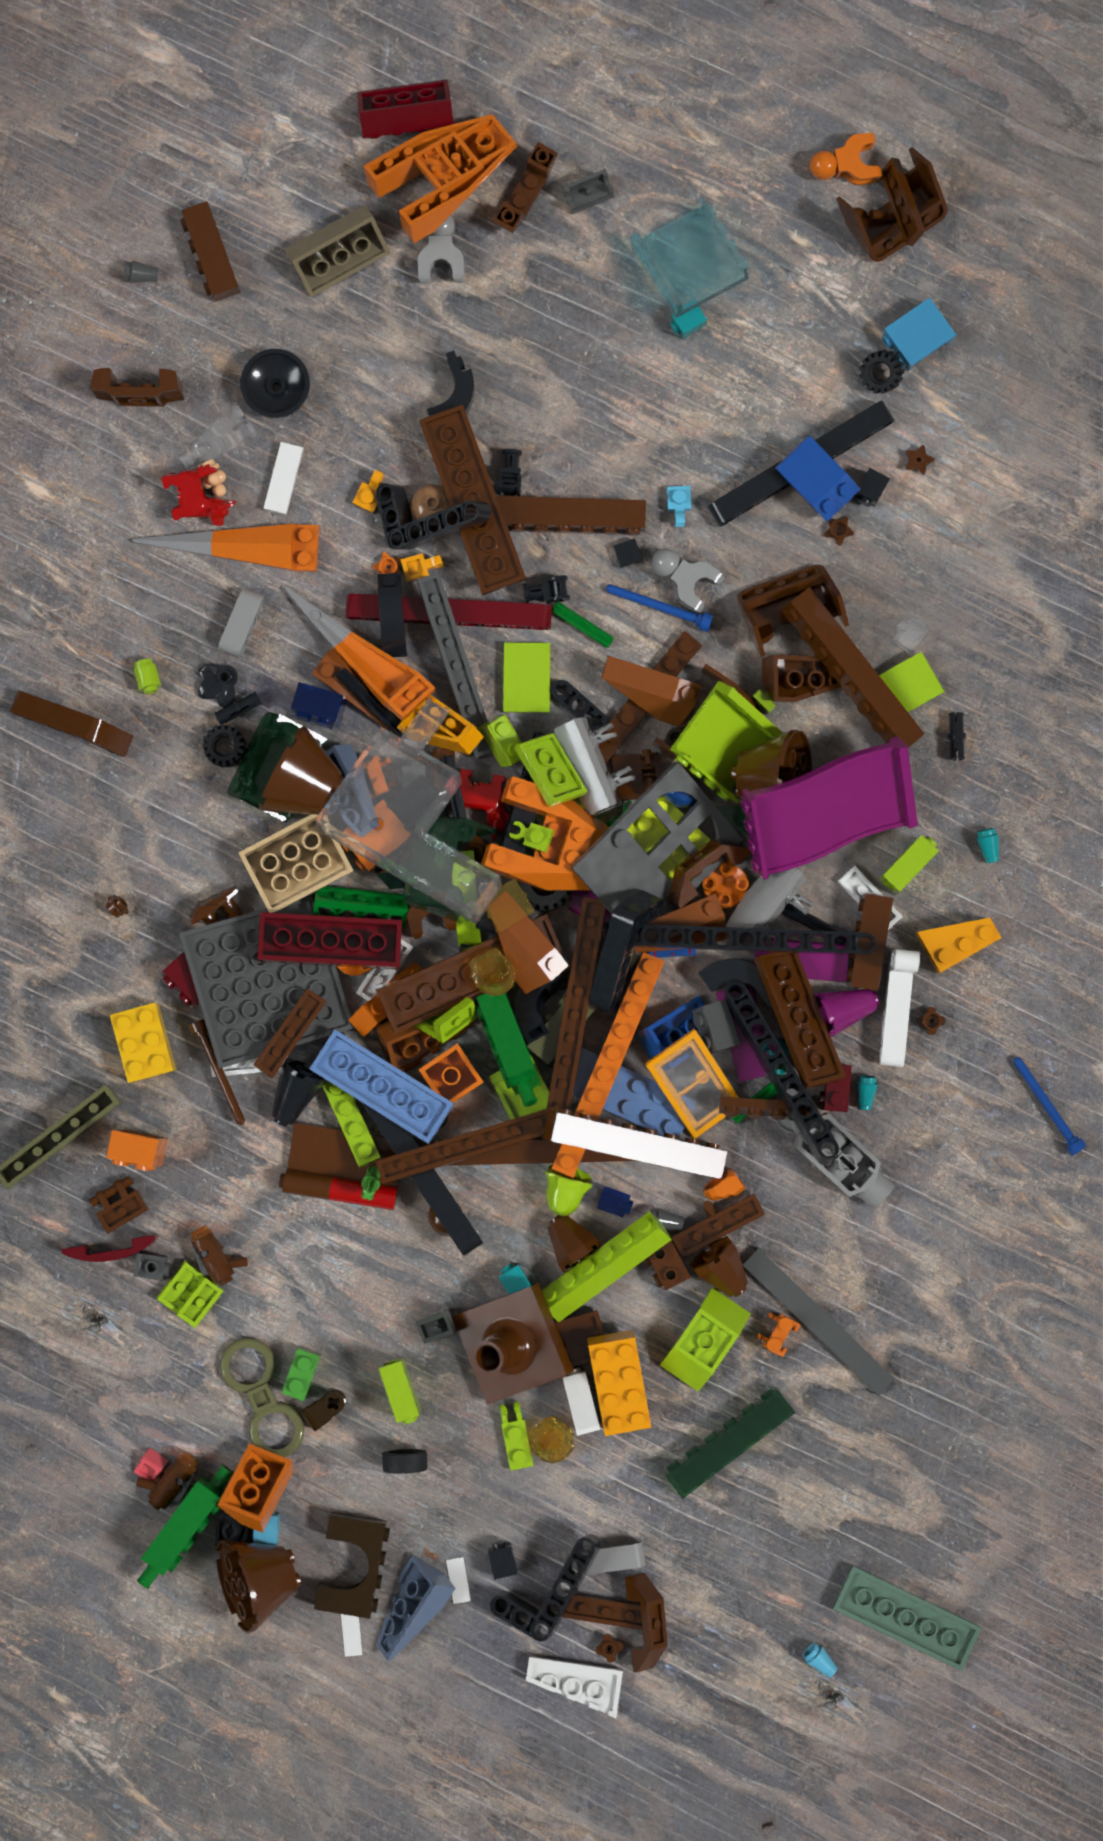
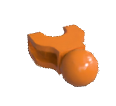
M873 133L854 134L846 141L842 148L835 149L833 153L824 150L815 153L810 160L812 175L819 180H827L835 175V178L843 177L856 186L878 182L883 177L881 168L879 166H868L859 157L860 152L869 150L874 146L876 142L875 135Z

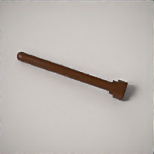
M204 1019L189 1025L192 1035L195 1034L196 1038L199 1037L236 1123L243 1125L245 1118L223 1068H218L211 1041L207 1034Z

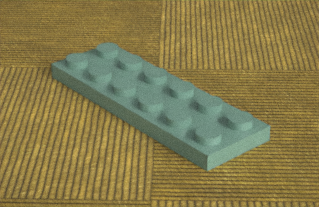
M854 1565L851 1566L832 1607L833 1610L960 1671L963 1670L982 1629L981 1626Z

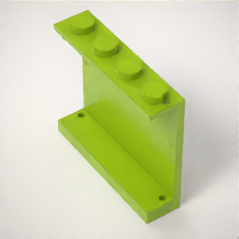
M718 681L670 750L677 756L675 758L677 762L685 767H690L689 772L699 779L701 777L704 779L702 783L713 791L716 789V795L725 802L730 799L738 804L739 800L731 791L736 785V780L732 779V768L737 766L739 752L764 743L769 737L773 739L784 733L733 687Z

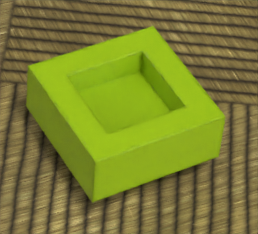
M759 689L752 697L767 715L776 707L767 691L763 693Z

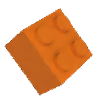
M458 1043L418 1069L430 1088L452 1103H455L484 1083Z

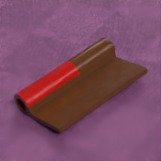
M294 1122L288 1166L285 1174L281 1173L279 1187L283 1188V1193L394 1211L399 1180L383 1185L380 1177V1187L375 1191L374 1198L370 1201L367 1198L363 1199L361 1197L363 1189L361 1185L362 1179L366 1175L367 1168L369 1167L371 1170V1166H377V1163L373 1162L359 1169L341 1129ZM371 1135L381 1159L396 1155L384 1136Z

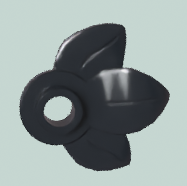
M206 664L198 670L199 675L204 679L198 689L199 698L213 699L216 697L221 708L227 707L233 701L236 694L234 688L238 680L236 669L230 665L219 667L215 664ZM224 672L229 675L228 681H225L222 677Z

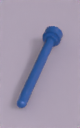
M612 584L606 586V591L610 594L696 624L695 626L699 627V630L707 633L713 621L714 615L706 612L698 615Z
M1015 1057L1013 1064L1067 1142L1065 1144L1068 1146L1066 1149L1069 1154L1073 1156L1084 1149L1087 1145L1083 1139H1079L1077 1135L1074 1136L1020 1057Z

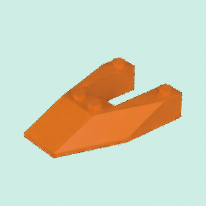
M490 114L422 132L365 164L363 168L367 184L378 198L421 174H424L436 189L399 210L403 230L416 243L435 232L517 147V143L495 116Z
M514 776L510 777L507 780L501 802L545 816L542 826L555 832L547 854L534 850L532 857L490 843L486 846L480 868L546 891H591L570 867L609 827L595 816L590 815L587 810L573 800L548 807L535 783Z

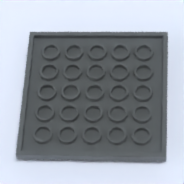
M314 894L306 896L275 913L312 915ZM267 908L179 933L219 1069L258 1058L307 988L327 1002L296 1046L331 1036L334 1029L340 1033L354 1029V1026L348 1021L351 1015L336 966L257 962L260 912L269 913Z

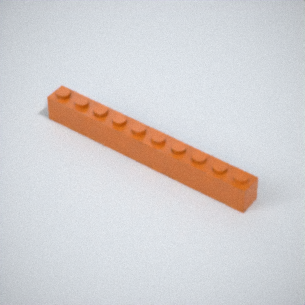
M643 952L574 1114L575 1117H579V1113L593 1116L592 1121H598L664 965V960ZM562 1143L551 1171L573 1179L585 1148Z

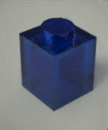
M604 1185L596 1208L623 1218L625 1213H630L634 1201L630 1200V1194Z

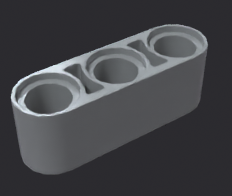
M242 588L220 639L218 650L241 658L264 605V595Z
M643 1541L600 1546V1550L586 1575L645 1566ZM592 1547L584 1548L587 1552H592ZM576 1562L577 1571L579 1573L581 1572V1566L578 1562Z

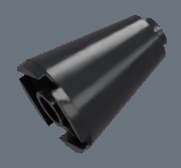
M287 1058L281 1066L272 1116L275 1118L274 1121L285 1127L288 1124H294L325 1084L326 1080L309 1068L304 1067V1062Z

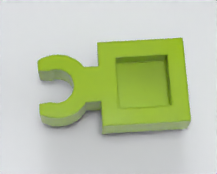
M514 821V825L520 827L521 831L517 835L510 833L509 836L517 841L525 839L523 843L525 847L547 854L555 831L531 823L529 829H527L523 823Z

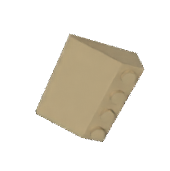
M324 813L321 815L311 814L238 852L269 913H275L354 872Z

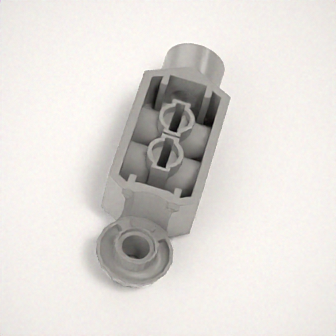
M826 1112L821 1113L839 1145L837 1160L831 1166L819 1164L794 1120H789L788 1118L775 1120L780 1129L796 1134L794 1147L847 1196L850 1197L856 1194L871 1209H875L894 1189L895 1185L879 1171L881 1161L830 1114ZM818 1129L810 1130L811 1134L815 1136L822 1134ZM830 1149L822 1150V1153L826 1156L833 1155Z

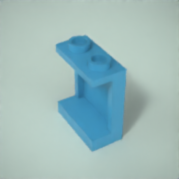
M930 297L884 328L882 333V340L888 349H893L895 354L900 357L898 359L899 362H903L901 367H905L908 371L943 345H948L954 341L956 333Z

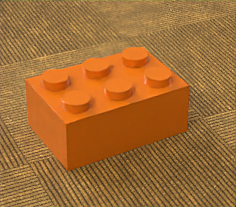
M124 1129L112 1130L106 1158L112 1159L111 1164L119 1166L135 1164V1169L152 1171L163 1164L168 1138Z

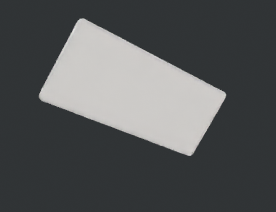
M464 1558L446 1560L449 1580L455 1587L452 1593L453 1603L471 1601Z
M341 1614L345 1657L362 1655L359 1617Z

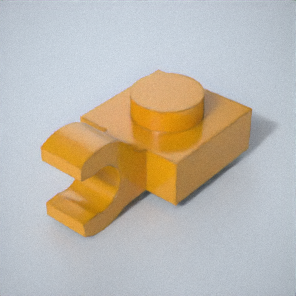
M375 470L369 485L362 482L352 503L374 514L378 507L376 490L384 479V473Z
M421 553L400 559L407 583L429 576L428 570L444 566L440 555L425 559L424 554Z

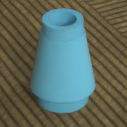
M813 1643L803 1653L805 1663L828 1678L836 1673L838 1667L822 1645Z

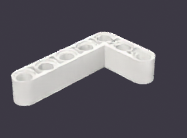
M903 949L890 951L879 1065L904 1066L913 974L917 973L919 969V951Z

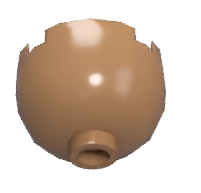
M436 484L422 486L415 492L410 503V511L414 521L450 507L443 486Z

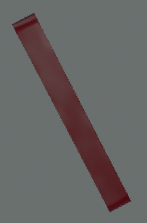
M346 594L345 618L380 621L378 595ZM402 596L404 623L430 624L422 597ZM448 599L456 626L529 630L551 629V605Z

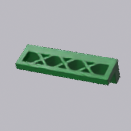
M325 886L314 892L312 915L344 917L341 913L349 910L355 914L351 916L354 918H366L365 915L368 913H375L378 916L375 919H387L392 915L401 916L402 931H404L408 914V895ZM318 908H329L332 912L327 915L318 914Z

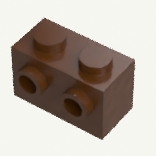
M672 1241L645 1259L647 1266L653 1265L656 1274L652 1276L659 1288L663 1286L665 1290H668L691 1278Z

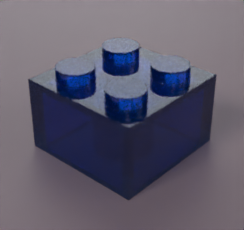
M299 682L291 710L298 720L310 723L312 719L317 721L319 726L332 730L333 726L339 728L347 700L344 695Z

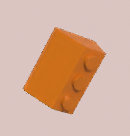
M249 1443L218 1503V1507L240 1524L263 1533L293 1474L292 1460Z

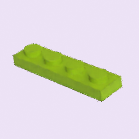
M325 1081V1084L322 1086L359 1169L380 1160L381 1157L353 1096L331 1082Z

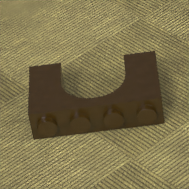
M336 1512L330 1513L326 1539L349 1542L359 1546L367 1556L369 1569L366 1577L358 1584L352 1586L319 1582L314 1610L370 1619L372 1612H377L379 1599L374 1597L375 1590L380 1589L382 1575H379L378 1572L379 1566H384L386 1551H382L383 1542H388L390 1528L386 1527L387 1521Z

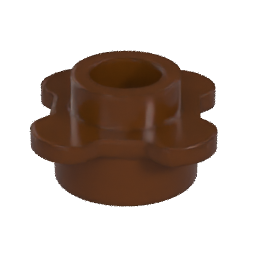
M116 895L108 897L109 902L106 903V907L113 916L119 918L124 913H129L128 905L122 897Z
M928 1007L926 1013L918 1017L917 1023L919 1026H923L929 1035L936 1034V1029L940 1025L945 1024V1018L940 1016L934 1007Z
M605 1634L600 1645L595 1647V1652L597 1655L604 1656L611 1663L616 1660L617 1653L622 1651L623 1644L621 1641H616L612 1638L610 1634Z

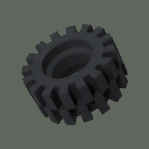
M886 350L876 351L863 359V365L859 368L862 373L859 374V377L863 378L861 383L863 386L867 385L866 389L868 391L873 390V393L883 394L899 386V382L903 380V377H901L904 374V369L902 370L901 368L903 362H899L898 359L900 357L898 355L894 356V352H887ZM878 363H884L889 367L890 375L885 381L878 380L874 375V367Z
M221 724V726L216 725L211 731L210 729L208 730L207 736H204L203 739L204 744H202L204 754L208 760L214 765L223 768L232 767L234 764L237 765L239 760L243 759L244 752H246V741L240 731L231 725ZM222 737L230 738L233 742L232 751L226 755L219 754L216 750V742Z

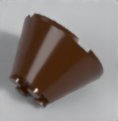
M302 726L293 738L295 740L291 747L285 749L262 795L266 798L265 803L260 802L259 809L262 811L314 815L326 814L335 801L332 798L333 794L338 790L340 791L346 780L309 729Z
M793 729L748 750L740 751L737 766L732 768V779L736 780L737 786L736 796L743 798V789L754 791L768 788L811 772V750L805 733Z
M228 1539L218 1542L216 1551H220V1559L216 1560V1565L227 1606L231 1614H237L241 1621L237 1625L243 1632L247 1634L255 1632L296 1591L297 1587L301 1586V1578L295 1572L293 1566L295 1562L294 1554L291 1549L285 1550L284 1547Z

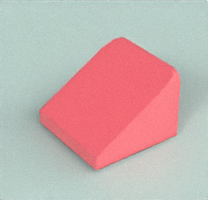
M149 1448L133 1472L141 1478L154 1481L168 1463V1459Z

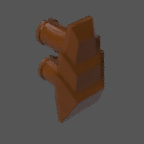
M237 887L227 888L218 894L199 901L189 916L191 924H196L200 920L205 925L219 922L220 920L214 913L219 907L223 908L229 918L244 915L233 900L234 895L238 891Z

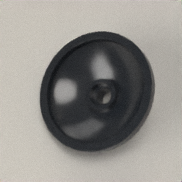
M268 349L257 353L247 362L241 374L240 388L245 402L254 412L267 418H283L295 413L305 403L310 390V378L304 363L296 355L282 349ZM275 384L281 385L278 391L273 390Z

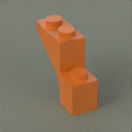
M415 961L387 984L422 968ZM377 994L348 1019L363 1037L387 1018Z

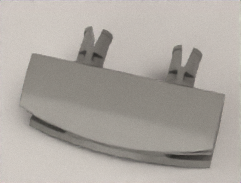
M580 717L555 728L554 731L561 747L588 790L584 796L578 798L590 815H598L622 804L616 789L622 784L635 780V777L633 775L623 778L625 774L632 770L630 766L613 774H610L598 746L599 743L617 736L616 732L605 734L614 727L612 723L592 731L587 718Z
M795 867L786 871L769 874L768 879L765 880L760 876L741 899L728 920L726 927L770 929L789 903L806 915L808 911L801 903L813 907L814 902L798 892L806 881L803 873ZM745 933L740 936L739 942L744 946H749L753 942V938L750 934ZM771 934L763 938V942L770 947L775 945L773 940L777 941L775 936Z

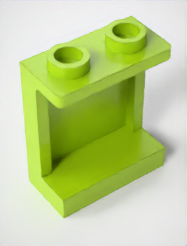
M466 997L453 1008L414 1026L443 1044L477 1018L474 1001Z
M531 1055L530 1057L541 1082L540 1086L533 1088L538 1100L536 1104L524 1107L520 1094L515 1095L512 1088L507 1089L500 1071L489 1076L510 1120L547 1109L549 1091Z

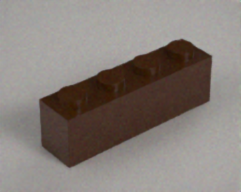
M208 201L181 210L184 217L180 219L184 232L189 231L191 239L187 240L192 254L197 253L199 261L195 262L199 274H204L207 282L203 283L207 296L212 295L216 302L241 293Z
M867 893L865 898L860 897L858 911L862 912L861 921L856 920L855 932L872 934L876 939V946L869 955H850L855 960L854 966L848 967L846 980L851 981L850 986L878 991L894 898ZM861 938L858 941V945L862 950L871 948L872 944L868 938Z

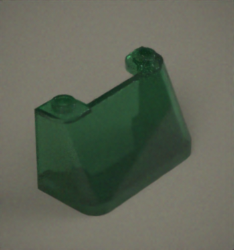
M265 713L229 784L227 794L260 810V802L264 804L266 800L262 795L285 749L291 747L295 740L293 738L302 726L280 714ZM309 730L325 750L327 739ZM262 811L285 823L295 814Z

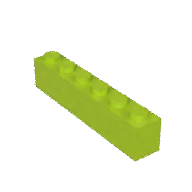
M649 1211L545 1287L542 1293L552 1317L558 1322L562 1321L670 1242L672 1239L663 1223Z

